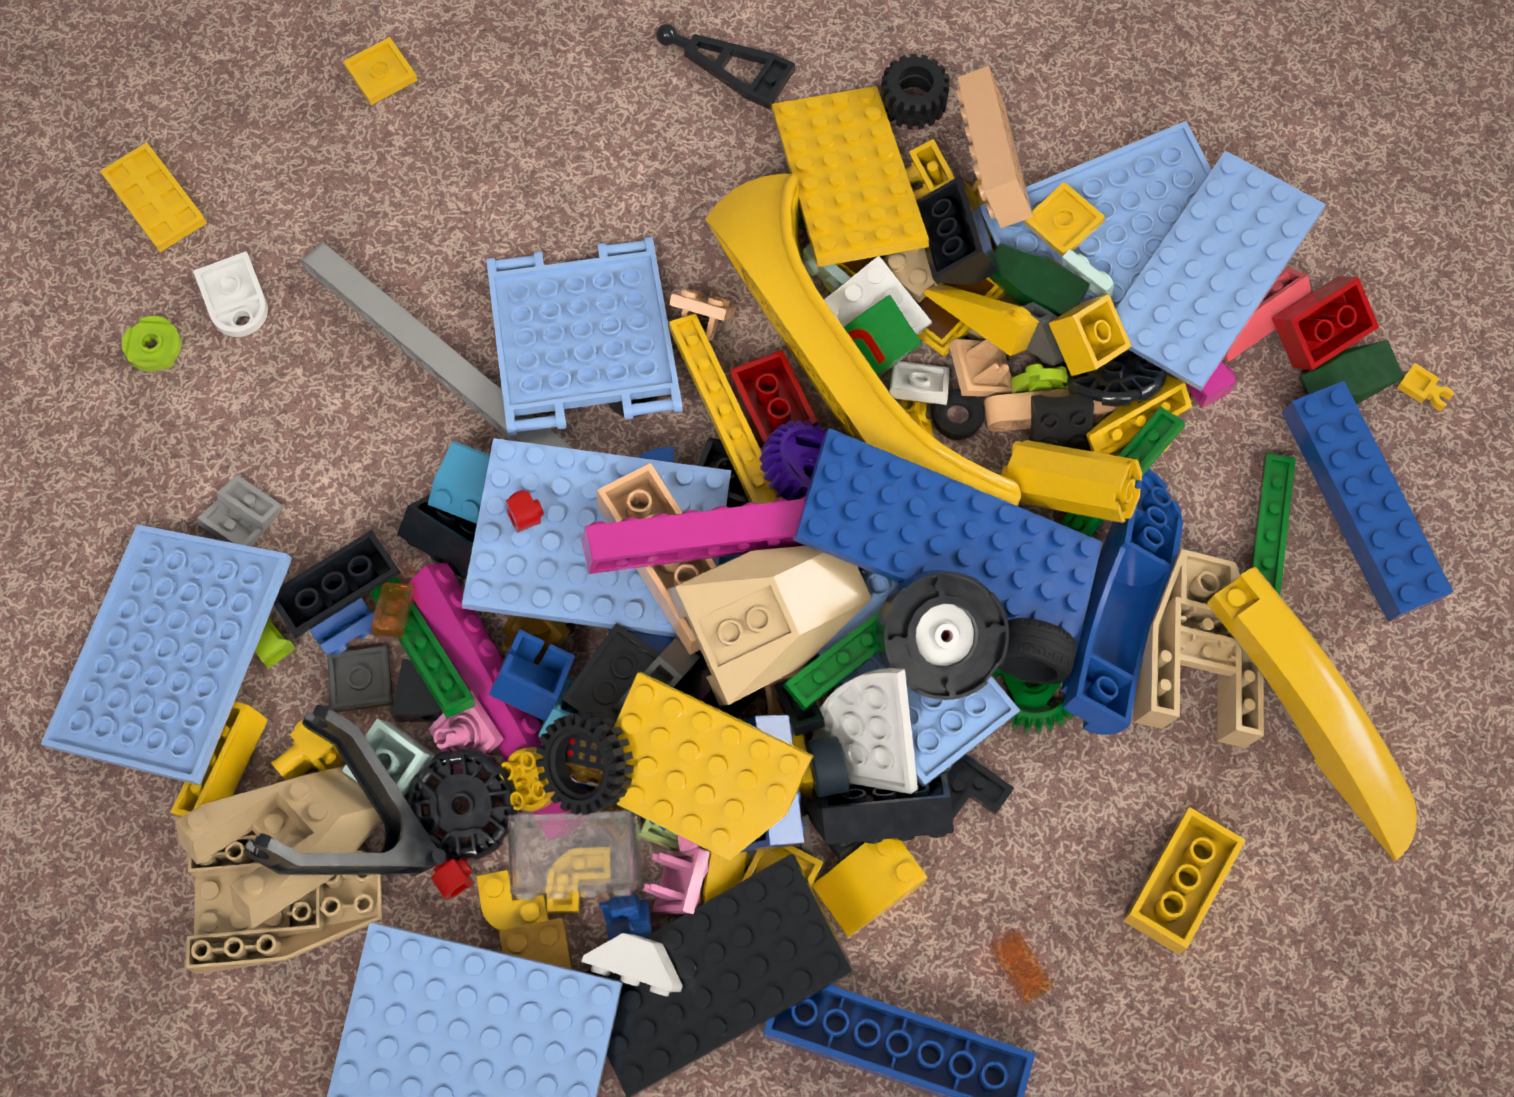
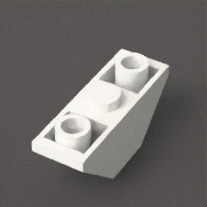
M622 933L583 955L582 962L592 965L590 971L609 976L610 972L621 975L620 981L639 986V983L643 982L651 985L649 991L663 996H669V992H681L683 985L662 943L638 935Z

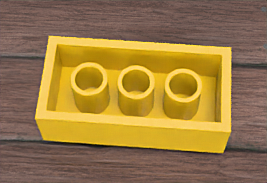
M1189 807L1179 819L1123 922L1180 955L1191 943L1246 840Z

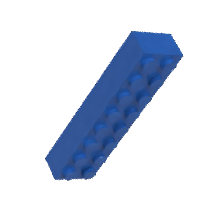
M1345 381L1292 401L1282 412V415L1388 622L1436 603L1453 593L1454 591Z
M832 985L768 1020L763 1032V1038L938 1097H1024L1036 1054Z

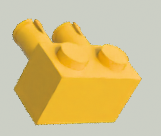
M934 139L909 151L913 162L911 163L912 166L905 170L910 185L917 181L923 182V187L913 192L916 201L955 179Z
M303 720L289 734L294 739L292 742L293 746L277 759L270 762L286 781L303 776L312 767L314 770L318 768L321 772L338 768L344 763L335 746L302 725Z

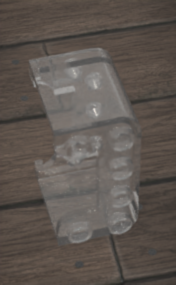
M627 809L615 810V812L613 810L597 811L588 815H582V813L575 815L571 814V812L517 813L508 815L510 894H516V900L536 899L537 896H540V893H548L549 899L568 898V892H580V897L583 898L599 897L600 891H612L613 896H630L635 892V889L643 884L641 821L639 815Z

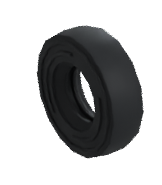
M960 389L948 390L947 405L935 403L932 412L935 428L943 436L954 440L967 439L977 433L984 417L983 406L977 396H962ZM956 405L962 406L968 411L969 418L964 423H954L947 416L948 409Z

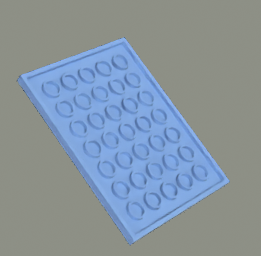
M1184 121L1027 186L1026 191L1031 210L1033 211L1058 186L1066 182L1105 216V222L1073 252L1082 254L1089 260L1092 267L1098 271H1104L1111 277L1114 283L1111 300L1116 309L1212 169L1187 121ZM986 204L979 206L985 226L991 234L996 249L1002 243L1048 256L1062 265V257L1024 224V220L1000 228L997 219L990 218ZM1087 290L1080 303L1096 297Z
M493 438L463 594L462 608L611 629L617 623L627 631L678 637L636 568L595 574L588 573L581 542L584 528L597 521L607 523L597 507V490L649 463L653 465L682 513L688 510H697L698 512L709 511L719 506H726L731 470ZM525 490L529 491L533 500H539L544 516L540 517L541 524L517 533L506 513V500L513 493ZM719 557L712 558L716 566H718Z
M137 524L41 745L49 749L200 786L292 558L287 553Z
M370 922L327 1097H597L623 982Z

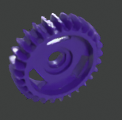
M797 420L795 423L788 421L786 424H781L767 438L759 458L762 463L760 470L766 472L763 479L771 482L769 489H775L778 492L776 498L782 497L790 501L806 496L811 478L804 473V470L813 474L826 432L821 429L820 424L814 427L811 421H807L804 424L801 420Z

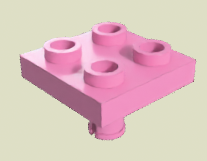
M472 690L470 692L475 699V707L448 718L442 714L428 729L434 738V742L437 743L436 746L442 752L449 749L452 752L461 751L462 748H472L490 754L504 740ZM454 764L453 769L456 774L463 773L462 764Z

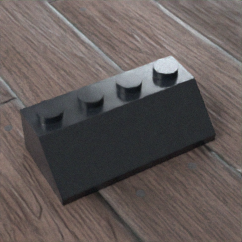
M961 176L956 177L916 201L929 238V247L924 249L932 278L936 283L975 285L999 271L977 197Z
M430 494L408 505L397 535L406 540L409 545L419 548L430 555L434 561L448 563L449 567L458 576L467 579L477 524L428 505Z
M370 530L281 585L274 606L296 639L401 572L374 532Z
M946 773L940 774L924 787L917 781L918 789L912 794L849 783L847 792L821 797L825 844L842 847L851 844V842L864 841L869 844H875L883 841V839L896 838L900 841H908L914 839L915 836L928 835L932 838H940L948 833H954L951 794Z

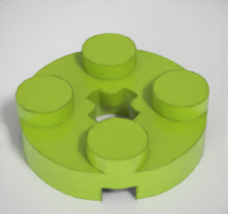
M160 316L143 317L138 320L140 323L136 324L133 328L130 326L125 331L122 338V350L130 364L139 370L154 372L169 369L174 365L181 352L182 339L176 327L166 318ZM152 339H156L158 343L156 347L149 349L145 346L146 343H151Z
M1034 364L1027 366L1025 373L1010 378L1012 394L1068 388V386L1065 388L1062 384L1067 383L1068 379L1066 367L1043 369V365Z

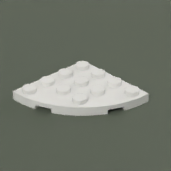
M888 668L866 672L837 688L820 707L825 727L814 730L811 740L831 736L839 738L845 756L849 783L908 794L915 792L918 786L905 669Z

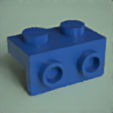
M360 598L309 631L326 655L330 653L337 655L349 647L348 642L357 636L359 639H362L374 632V626L379 621L374 613L368 609L363 599Z

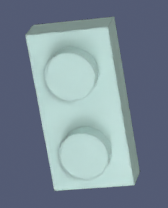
M811 244L803 250V265L807 272L812 276L817 275L829 292L833 293L851 278L836 264L817 267Z
M1069 249L1062 257V266L1090 283L1088 291L1095 297L1106 294L1112 297L1114 283L1111 277L1104 271H1098L1092 267L1085 256L1076 254Z

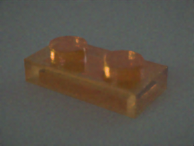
M386 582L382 585L371 625L372 635L403 638L414 596V586L412 584Z
M1019 932L991 948V951L1025 1005L1054 988Z

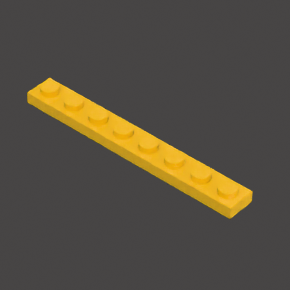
M696 313L669 321V330L749 502L765 504L777 499H783L782 497L776 498L778 492L775 489H769L771 482L763 479L766 472L760 470L762 465L759 460L762 454Z

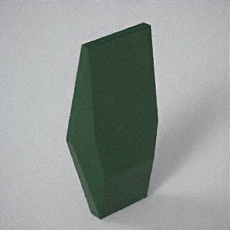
M1002 243L998 245L994 252L999 271L989 276V278L1021 306L1034 302L1056 316H1061L1079 305L1090 287V283L1048 256Z
M1385 340L1347 348L1314 370L1307 371L1299 377V380L1306 395L1345 381L1357 405L1403 379L1404 376L1389 341Z

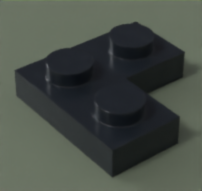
M967 754L955 762L947 773L953 820L969 798H972L996 815L1014 790V787Z

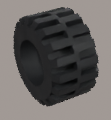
M911 54L908 58L905 55L900 56L899 61L894 59L890 63V67H886L884 76H882L880 96L890 122L896 120V126L902 127L904 124L910 130H913V126H918L919 130L924 129L926 123L930 127L935 123V119L940 120L943 112L946 110L950 86L949 76L945 74L946 69L943 65L938 66L937 60L934 58L929 60L926 55L922 54V57H917V54ZM916 87L924 90L926 94L913 96L905 93L903 89Z

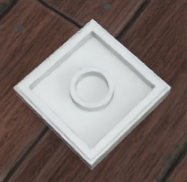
M899 361L897 365L892 367L889 393L896 399L947 405L950 368Z

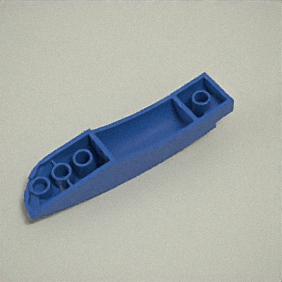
M1150 468L1142 476V480L1135 484V488L1141 490L1133 516L1130 519L1125 518L1126 521L1123 523L1112 522L1098 558L1072 673L1062 683L1061 691L1065 693L1063 709L1083 719L1082 729L1095 734H1116L1130 726L1150 625L1179 552L1183 528L1180 507L1177 501L1171 500L1169 493L1166 491L1168 488L1166 483Z

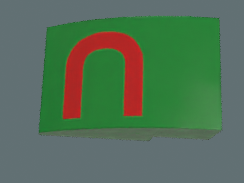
M890 294L844 326L846 332L878 376L922 347L921 341Z

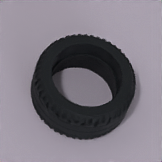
M1013 618L1008 620L1009 645L1002 666H998L1001 671L1014 678L1037 684H1057L1069 678L1077 652V643L1069 632L1057 625L1037 619Z

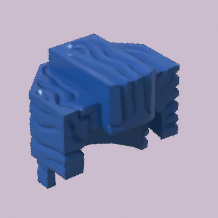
M635 893L633 895L610 898L609 901L599 903V908L602 909L606 922L608 941L622 933L634 934L644 938L652 934V916L648 899L639 900Z

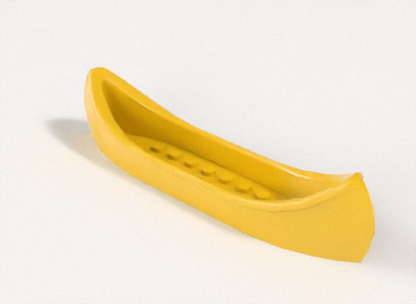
M792 174L763 176L734 188L719 201L705 218L708 226L744 284L848 436L1018 506L1021 500V490L1015 481L994 473L959 455L939 442L910 417L889 393L820 295L800 257L798 243L800 188L797 176Z

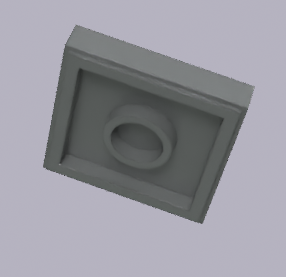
M388 645L345 650L337 655L332 653L327 655L331 710L337 713L393 705Z

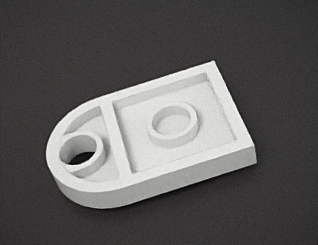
M247 251L193 271L210 318L220 332L232 337H243L254 333L263 325L267 318L268 305ZM242 316L250 317L247 324L242 326L236 325L238 318Z

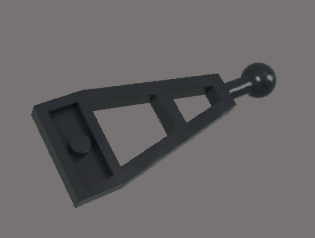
M663 24L656 31V38L660 44L665 46L675 44L684 48V56L745 99L769 110L795 71V63L773 53L694 34L690 40L677 34L676 29L670 24ZM701 48L720 53V55L713 62L697 50ZM732 56L764 64L750 87L724 70Z

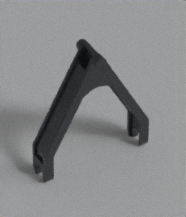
M316 705L313 714L307 711L302 725L335 746L383 821L386 834L384 847L380 853H299L275 838L260 833L259 836H256L254 843L248 840L243 850L244 854L280 875L410 874L411 876H417L446 861L445 851L435 846L360 728L322 705Z

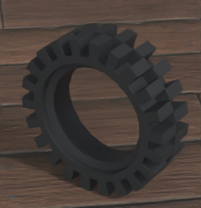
M578 712L554 720V723L549 724L545 729L548 733L542 734L539 739L544 745L537 746L536 753L544 755V758L536 760V767H544L545 772L538 774L540 781L547 779L549 782L543 789L545 793L554 791L555 793L550 800L554 804L562 802L560 808L564 811L571 809V814L577 815L582 813V815H588L617 804L620 801L618 798L624 797L627 793L624 787L630 786L632 779L625 775L634 771V765H626V760L633 759L632 751L624 753L623 747L630 745L627 738L619 740L618 736L623 733L622 729L619 726L611 728L614 721L611 718L603 719L604 714L599 712ZM576 734L585 735L593 740L603 757V779L599 787L594 791H587L577 786L567 770L565 752L570 739Z

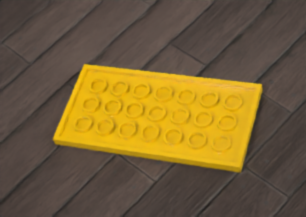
M877 86L772 104V113L789 172L797 176L800 188L799 206L817 267L929 247V238Z

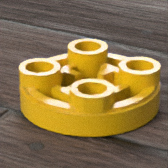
M536 747L519 749L511 754L507 762L501 764L510 773L508 780H513L516 792H513L510 796L511 805H514L515 810L535 811L547 807L552 802L550 798L555 792L545 793L543 787L549 782L547 779L540 781L538 774L545 772L544 767H536V760L544 758V755L536 753Z

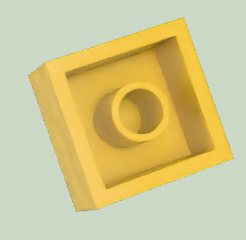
M1109 294L1086 300L1048 323L1071 376L1096 370L1132 347Z

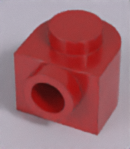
M517 491L506 500V513L517 533L541 524L540 517L544 516L543 508L538 499H532L529 491Z
M463 857L459 860L453 858L450 861L447 859L444 863L433 869L435 873L432 875L431 880L445 900L455 898L475 884L470 876L473 870Z

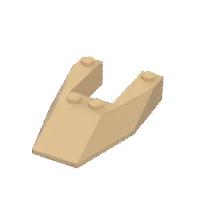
M1185 549L1179 551L1150 625L1134 700V723L1162 729L1180 717V665L1218 674L1217 742L1245 748L1264 737V676L1207 605L1213 595L1238 579L1240 574L1236 562Z
M345 766L203 804L176 820L175 824L179 844L195 863L199 864L251 831L257 836L260 833L267 834L299 853H355L382 820L358 782L344 773L342 770ZM262 865L230 885L233 907L253 929L335 875H280Z

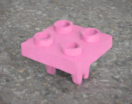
M696 848L681 852L680 850L668 851V854L653 853L651 860L664 865L659 886L644 884L643 891L656 896L652 909L653 913L662 916L685 915L687 913L694 915V909L698 907L700 902L699 892L702 881L708 872L710 852Z

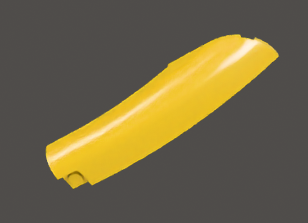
M1253 567L1247 570L1237 580L1213 595L1207 605L1245 650L1276 693L1315 758L1313 761L1393 861H1396L1411 844L1417 824L1414 797L1404 776L1361 703L1318 642L1258 568Z

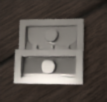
M236 475L217 492L218 500L197 517L199 526L221 541L252 547L282 510V505Z

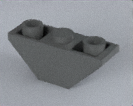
M1034 302L1021 306L1027 309L1031 316L1039 321L1025 351L1038 356L1043 363L1054 366L1065 361L1048 324L1056 319L1057 316Z
M676 637L646 669L644 674L674 687L696 663L699 657L695 653L690 655L681 640ZM631 687L613 706L618 712H621Z

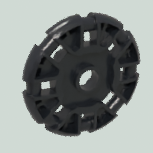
M1128 349L1098 369L1071 376L1066 362L1062 364V367L1067 368L1068 376L1067 383H1062L1065 388L1068 386L1067 389L1072 395L1080 393L1092 397L1093 401L1102 402V406L1120 407L1130 406L1133 401L1138 403L1145 402L1156 396L1166 381L1165 370Z
M462 748L461 751L452 752L449 749L433 756L423 765L424 769L420 775H415L409 789L408 804L435 846L445 851L446 859L452 860L454 858L459 860L462 857H474L477 860L492 854L503 845L502 840L507 834L512 833L517 821L519 810H515L514 805H511L510 801L511 794L516 792L513 780H508L510 773L505 767L495 763L491 759V755L477 749ZM454 764H462L463 773L454 774ZM482 769L491 775L487 781L482 777H478ZM433 777L441 781L436 789L430 786L431 784L429 783ZM502 794L503 805L494 807L493 795ZM458 796H464L469 800L470 808L465 814L458 812L455 808V800ZM430 803L431 815H424L423 804ZM490 822L497 826L492 833L484 829ZM439 826L448 832L443 840L435 834ZM471 835L472 845H464L462 837Z

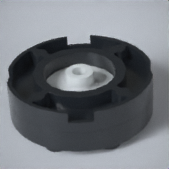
M930 570L907 578L888 595L878 616L876 642L880 658L886 669H905L908 689L928 698L954 700L969 696L988 684V679L994 674L998 666H1002L1009 645V625L1005 610L998 597L977 579L966 574L947 570Z

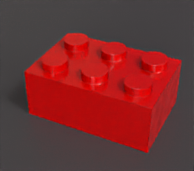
M1338 276L1272 317L1292 367L1306 370H1314L1379 328L1359 277Z
M783 350L729 370L730 387L760 450L771 433L781 424H786L788 421L795 423L797 420H801L803 424L811 421L814 427L818 424Z

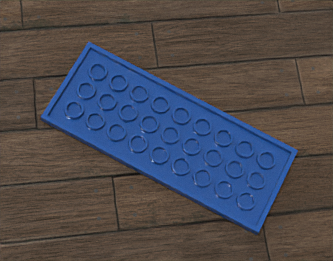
M831 428L824 434L793 540L898 583L915 574L930 570H947L969 575L977 579L998 597L1005 610L1007 620L1031 618L1057 625L1072 635L1077 643V650L1102 545L1100 540Z

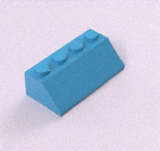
M453 441L434 478L428 505L477 524L490 455Z

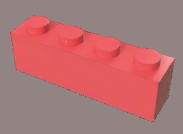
M1289 267L1283 270L1223 359L1229 362L1276 330L1272 317L1312 293L1308 275Z

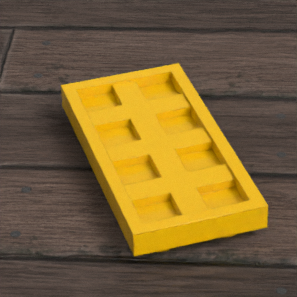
M147 142L100 170L107 183L159 252H162L207 224L204 216Z

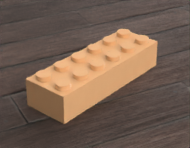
M989 65L958 77L960 89L956 90L960 105H964V107L960 108L964 123L969 124L964 129L969 143L973 142L972 145H969L972 159L974 162L977 161L973 168L978 181L982 180V183L978 184V189L982 200L989 201L986 203L990 218H996L1000 228L1033 217L1005 103Z
M651 463L597 490V507L607 523L620 522L629 517L637 519L651 518L656 514L662 513L668 516L682 514L681 509ZM712 558L636 568L688 653L691 655L700 650L686 617L679 618L667 589L717 567Z

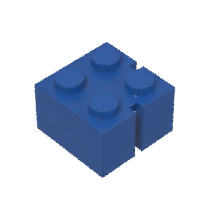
M519 629L506 653L488 695L546 721L559 698L575 655L550 644L540 663L536 665L533 662L541 650L544 641Z

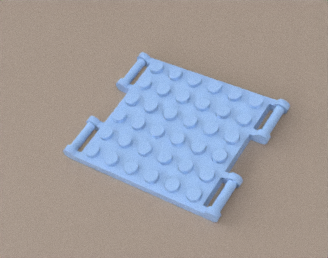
M653 236L644 237L643 241L613 245L599 243L597 244L599 258L544 265L542 251L534 252L532 256L495 260V258L486 259L508 437L516 436L517 432L558 427V429H565L567 426L564 409L622 401L625 420L634 419L633 416L671 410L674 413L683 412ZM669 394H671L672 398L631 404V400ZM549 411H555L556 414L554 416L515 421V416Z

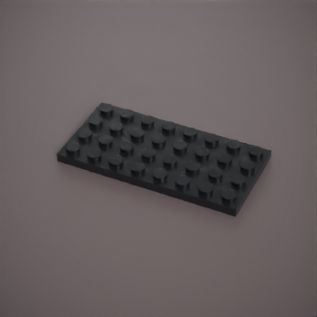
M794 854L784 857L694 909V915L687 913L645 937L663 944L683 986L681 992H669V996H663L649 991L651 987L649 984L640 982L639 986H634L623 982L607 1057L626 1097H633L855 972ZM591 969L586 971V973L620 980L621 975L610 972L609 976H604L590 971Z

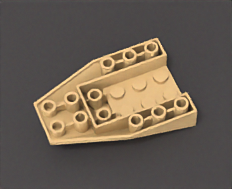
M809 546L750 551L667 589L679 618L686 617L709 667L711 675L706 678L719 706L730 705L803 667L872 599L858 566Z
M257 835L243 836L199 864H196L188 854V872L195 877L194 935L187 936L186 969L195 974L287 961L369 926L370 922L377 923L382 921L381 875H335L252 929L233 907L230 885L262 866V864L249 858L243 852L248 840L254 843ZM357 850L355 853H367V852H362V851H358V850Z

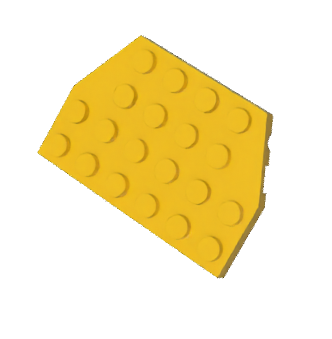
M639 672L635 677L614 728L619 726L623 731L618 736V739L627 738L630 744L623 747L624 753L632 751L633 759L626 760V765H634L633 773L625 775L632 779L631 785L624 787L627 793L624 797L618 798L620 801L617 805L730 861L788 814L814 755Z

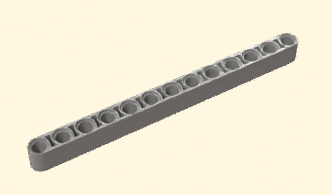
M320 242L300 260L308 273L507 439L573 449L549 428L517 432L516 436L508 437L502 389L328 245ZM532 414L515 416V421L536 417Z

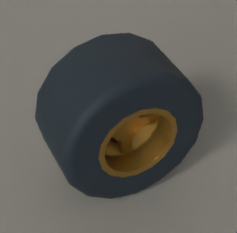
M831 736L808 741L806 745L807 752L814 755L810 768L817 796L825 797L847 792L849 789L848 771L839 738Z

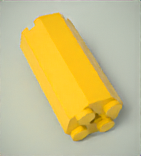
M1029 440L1014 442L1008 465L1004 466L1001 474L1019 485L1021 490V500L1019 503L1121 523L1126 521L1125 518L1130 519L1133 516L1141 490L1135 488L1136 480H1142V470L1137 459Z

